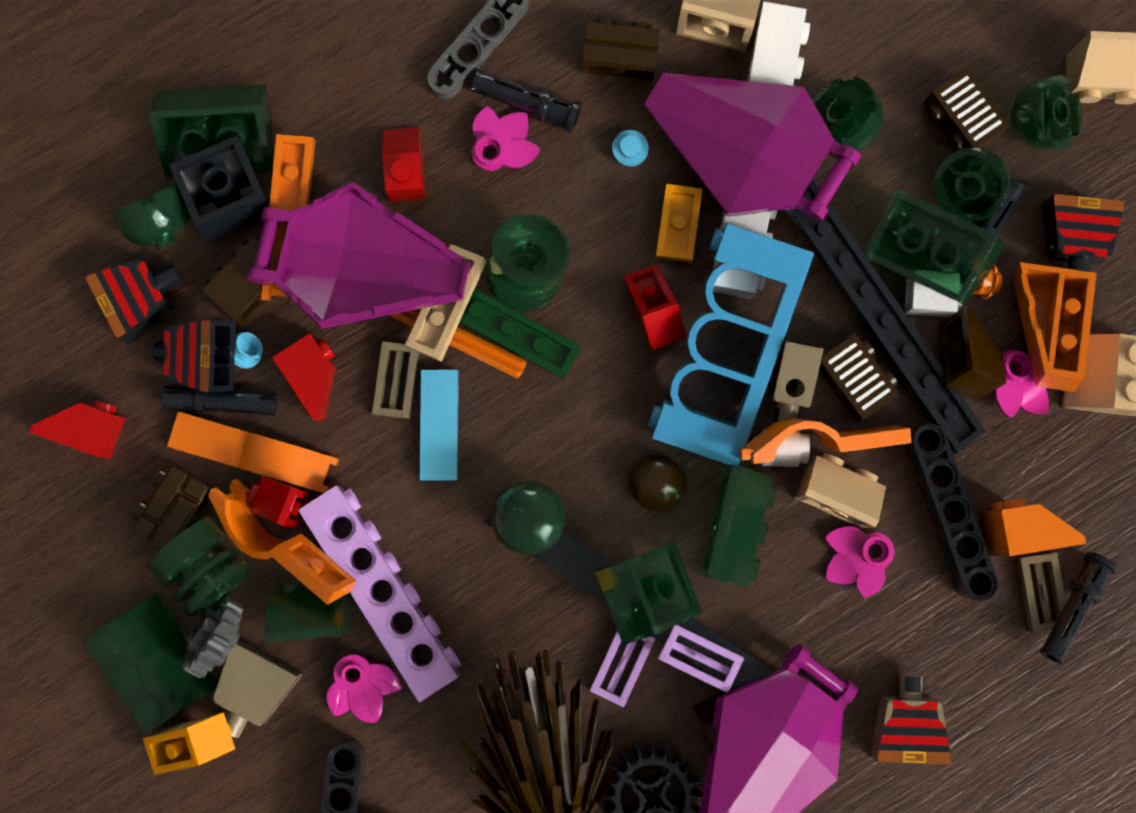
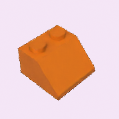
M1025 498L991 503L992 510L980 512L989 556H1014L1086 544L1083 534L1042 505H1026Z

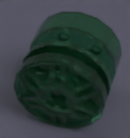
M532 213L516 215L502 223L494 234L485 272L487 287L497 301L510 309L531 311L538 310L553 300L560 289L571 253L568 238L560 226L547 217Z
M212 517L203 518L185 529L165 545L148 564V569L163 587H168L180 580L183 582L174 594L173 599L176 603H180L193 596L183 608L188 617H193L206 608H212L238 587L241 580L253 566L247 558L232 564L240 554L238 547L229 548L221 553L217 551L225 542L227 534Z

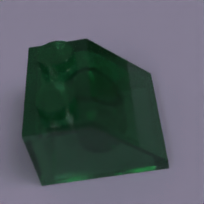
M675 541L595 572L623 645L657 635L702 613Z
M302 584L279 586L280 593L272 594L268 597L264 635L265 643L340 635L354 630L350 592L328 605L311 590L302 591Z

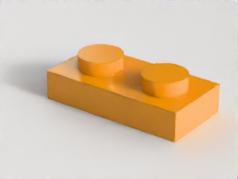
M666 184L655 258L692 263L702 196L701 188Z

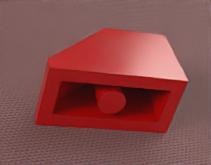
M410 127L383 130L382 162L385 192L390 202L427 199L420 128Z
M657 264L623 276L639 324L652 350L669 346L674 342L687 338L678 302Z
M309 333L272 358L311 418L321 422L326 417L336 367L330 360L335 357V354L324 338L317 340Z
M95 400L93 406L78 403L31 425L29 433L96 457L111 459L126 418L114 414L117 407Z
M263 476L261 482L256 481L250 491L248 502L252 503L249 511L282 526L298 527L302 519V515L298 510L307 505L311 492Z

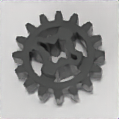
M226 596L221 598L218 604H214L212 610L206 608L202 612L200 618L190 629L186 637L188 643L185 649L188 651L184 656L186 659L182 664L184 671L198 678H204L208 671L211 672L214 665L221 666L224 663L227 655L236 646L240 634H238L240 625L238 623L242 619L241 613L244 610L240 603Z

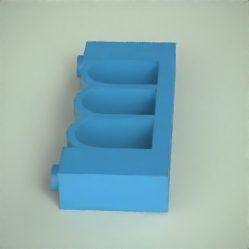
M725 223L723 230L716 228L709 250L715 252L713 259L722 262L710 271L705 280L704 295L706 303L712 310L703 312L696 317L688 329L687 345L693 360L686 361L676 369L670 382L672 402L664 399L661 408L654 406L647 427L653 428L652 439L738 468L740 463L739 450L747 443L814 252ZM734 268L743 269L783 283L768 325L725 311L718 306L714 299L713 289L714 283L722 273ZM720 319L765 333L751 374L701 356L695 344L696 335L701 326L708 321ZM701 369L747 383L734 423L685 405L678 395L679 384L683 377L691 371Z

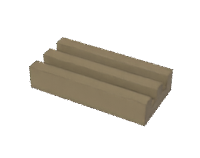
M382 341L372 410L373 415L410 420L419 352L409 349L405 344ZM390 351H397L389 409L382 408ZM406 352L410 353L403 408L402 410H397L404 354Z
M1058 553L1016 558L1029 632L1052 630L1056 621L1051 619L1042 562H1047L1056 618H1058L1066 604ZM1029 564L1033 566L1042 623H1039Z

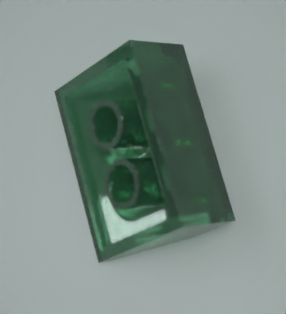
M265 84L156 91L149 110V116L165 177L173 176L169 164L238 135L255 171L273 170L272 115Z
M897 189L863 253L867 259L963 305L986 279L1005 242L999 235Z
M734 464L725 468L701 577L748 587L750 580L756 581L760 566V559L755 558L757 545L764 544L768 531V523L763 522L766 507L772 508L776 495V487L771 486L772 476Z
M155 595L115 617L82 640L145 735L164 727L215 691L218 685L217 680L210 671L207 672L204 678H198L183 670L182 664L186 659L184 656L188 651L185 649L188 640H186L187 636L159 595Z

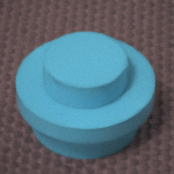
M626 130L618 134L614 139L612 145L613 156L623 166H637L648 155V142L644 135L638 131Z
M249 332L235 334V365L246 369L254 367L260 361L263 352L261 341Z

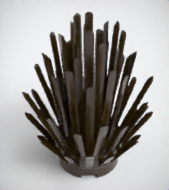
M543 650V660L539 651L535 657L539 678L536 669L532 666L528 668L523 667L520 670L517 653L511 651L508 654V660L515 689L512 693L507 669L502 668L499 658L495 659L494 669L499 685L495 684L496 692L493 690L491 692L496 708L490 706L484 688L478 683L476 690L488 721L483 710H475L494 754L484 738L479 739V745L507 790L499 785L466 741L459 739L460 747L475 764L469 772L501 807L486 795H479L480 800L471 801L486 813H595L618 773L613 774V770L607 772L597 789L613 747L611 738L614 728L608 730V732L605 728L600 733L588 775L600 706L599 700L595 699L592 705L581 762V679L576 682V686H573L570 691L571 712L569 726H567L564 670L561 661H556L557 680L553 683L550 654L547 650Z

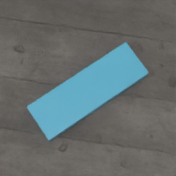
M421 370L420 481H458V370Z

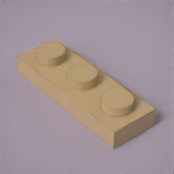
M452 244L449 249L471 263L464 298L461 301L422 308L405 344L409 349L440 362L444 358L487 262L484 257Z

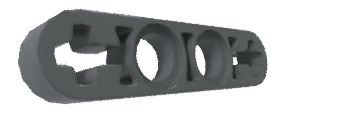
M489 0L429 70L427 80L431 92L441 99L455 96L527 13L530 0H520L521 4L519 6L515 3L511 4L506 10L509 20H506L505 16L501 13L507 7V0ZM486 19L497 20L501 24L499 32L494 35L484 34L480 27ZM465 45L475 47L478 51L477 57L471 62L461 61L457 57L461 47ZM452 60L454 65L463 73L460 74L455 69L450 76L452 85L448 87L443 84L439 88L437 76L446 77L451 72L452 67L448 62Z

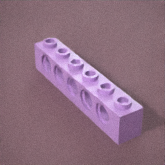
M336 485L298 511L325 554L357 580L350 592L420 703L458 678L461 674L457 668L462 664L450 646L444 649L437 638L441 631L432 616L429 614L424 617L417 604L421 602V599L410 583L404 585L397 574V572L401 571V567L390 551L384 554L377 543L381 536L371 520L364 522L357 510L362 506L356 495L350 488L345 491L343 487ZM342 517H347L352 523V532L346 538H340L335 532V524ZM362 548L369 550L372 555V563L366 570L359 569L354 562L356 552ZM380 580H386L392 586V596L388 601H381L374 594V587ZM398 612H406L412 618L413 626L408 633L399 632L394 626V618ZM418 644H426L432 649L433 659L431 663L420 664L415 660L414 649Z

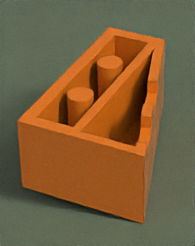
M1020 262L1017 266L1012 280L1037 387L1075 392L1084 381L1097 273Z

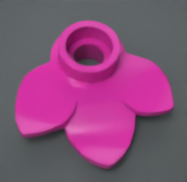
M486 106L475 117L472 128L476 141L472 147V157L479 168L486 171L497 170L503 165L511 168H521L531 163L539 154L540 148L534 143L525 140L528 133V115L526 112L511 113L499 119L496 113ZM492 148L496 150L497 155L492 159L485 158L483 153L486 149Z
M1008 350L1002 353L1006 384L994 391L999 409L1008 418L1013 417L1020 408L1032 414H1047L1049 412L1046 388L1036 386L1031 358L1019 350ZM1009 363L1016 367L1015 375L1010 371Z
M854 526L837 528L826 535V541L837 552L828 563L825 574L826 579L837 584L856 582V587L863 598L878 592L885 582V567L891 563L894 557V546L891 540L881 533L865 534ZM872 544L880 547L881 552L877 558H872L868 553V549Z
M350 653L342 656L336 662L333 672L335 681L328 688L326 698L328 707L334 716H339L350 709L360 720L376 723L383 710L382 695L401 690V682L393 669L385 663H369L364 656ZM351 668H355L360 672L359 676L353 679L348 678L345 673Z

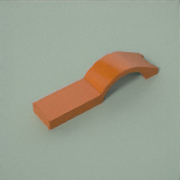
M276 134L269 207L292 211L310 204L315 139L313 137ZM278 225L268 270L277 271L287 225ZM262 285L261 300L270 301L271 296L287 297L277 286Z
M179 411L167 447L322 493L330 490V487L323 485L329 465L337 466L339 461L338 458Z
M789 417L773 423L739 450L740 460L751 459L752 464L773 462L776 451L785 438L803 429H811L820 437L826 449L838 452L911 443V430L907 427L886 425L836 432V430L822 422Z
M238 479L232 480L229 487L232 492L225 495L217 487L211 489L208 497L229 538L239 550L252 558L267 560L273 557L327 605L352 591L357 580L302 533L289 540H282L268 533L261 526L255 514L249 511L252 505L248 502L251 490Z

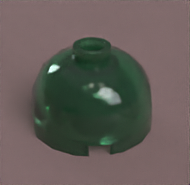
M1062 75L1039 78L1029 82L1017 94L1012 106L1010 122L1023 144L1039 151L1059 150L1072 146L1073 143H1069L1072 136L1079 135L1081 130L1082 109L1078 93L1071 94L1066 86L1072 84L1068 78Z
M852 77L854 80L846 81L839 78L824 86L812 102L834 140L860 151L870 145L880 133L883 125V104L875 90L861 78Z
M965 147L953 152L938 166L933 178L937 204L949 217L960 222L980 221L990 218L1004 205L1011 189V174L1006 162L996 152L984 147Z
M177 184L111 212L114 223L123 237L139 246L154 244L157 250L177 242L175 234L185 228L189 219V211Z
M519 480L506 486L496 497L491 510V527L497 540L508 550L520 555H538L551 549L561 538L566 525V510L559 494L549 485L536 480Z

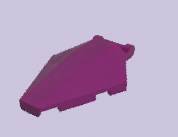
M663 73L644 103L645 107L661 126L663 133L695 175L699 176L727 217L770 212L771 210L797 209L815 220L823 221L828 213L826 207L851 166L855 167L861 158V154L857 150L834 140L806 89L801 86ZM830 155L837 159L815 198L810 200L804 197L825 159Z
M353 182L321 198L315 199L313 203L292 211L272 207L263 208L261 220L264 223L253 267H249L246 279L256 284L277 286L321 329L461 301L464 298L471 263L447 248L444 242L420 226L378 202L376 197ZM278 225H287L277 271L268 270Z
M797 644L789 651L778 671L716 698L712 726L717 728L713 754H708L700 813H799L837 781L843 711L847 704L855 698L858 692L857 686L847 679L841 680L813 659L808 649L801 644ZM799 669H803L833 692L832 696L830 697L810 681L798 676Z

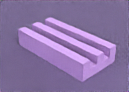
M621 622L593 681L590 692L624 707L655 638ZM627 633L631 637L605 690L600 686L624 634ZM638 639L644 641L620 696L613 694Z
M674 624L658 659L728 693L744 657ZM678 635L732 660L731 667L729 668L676 642ZM672 648L726 674L724 682L670 656Z

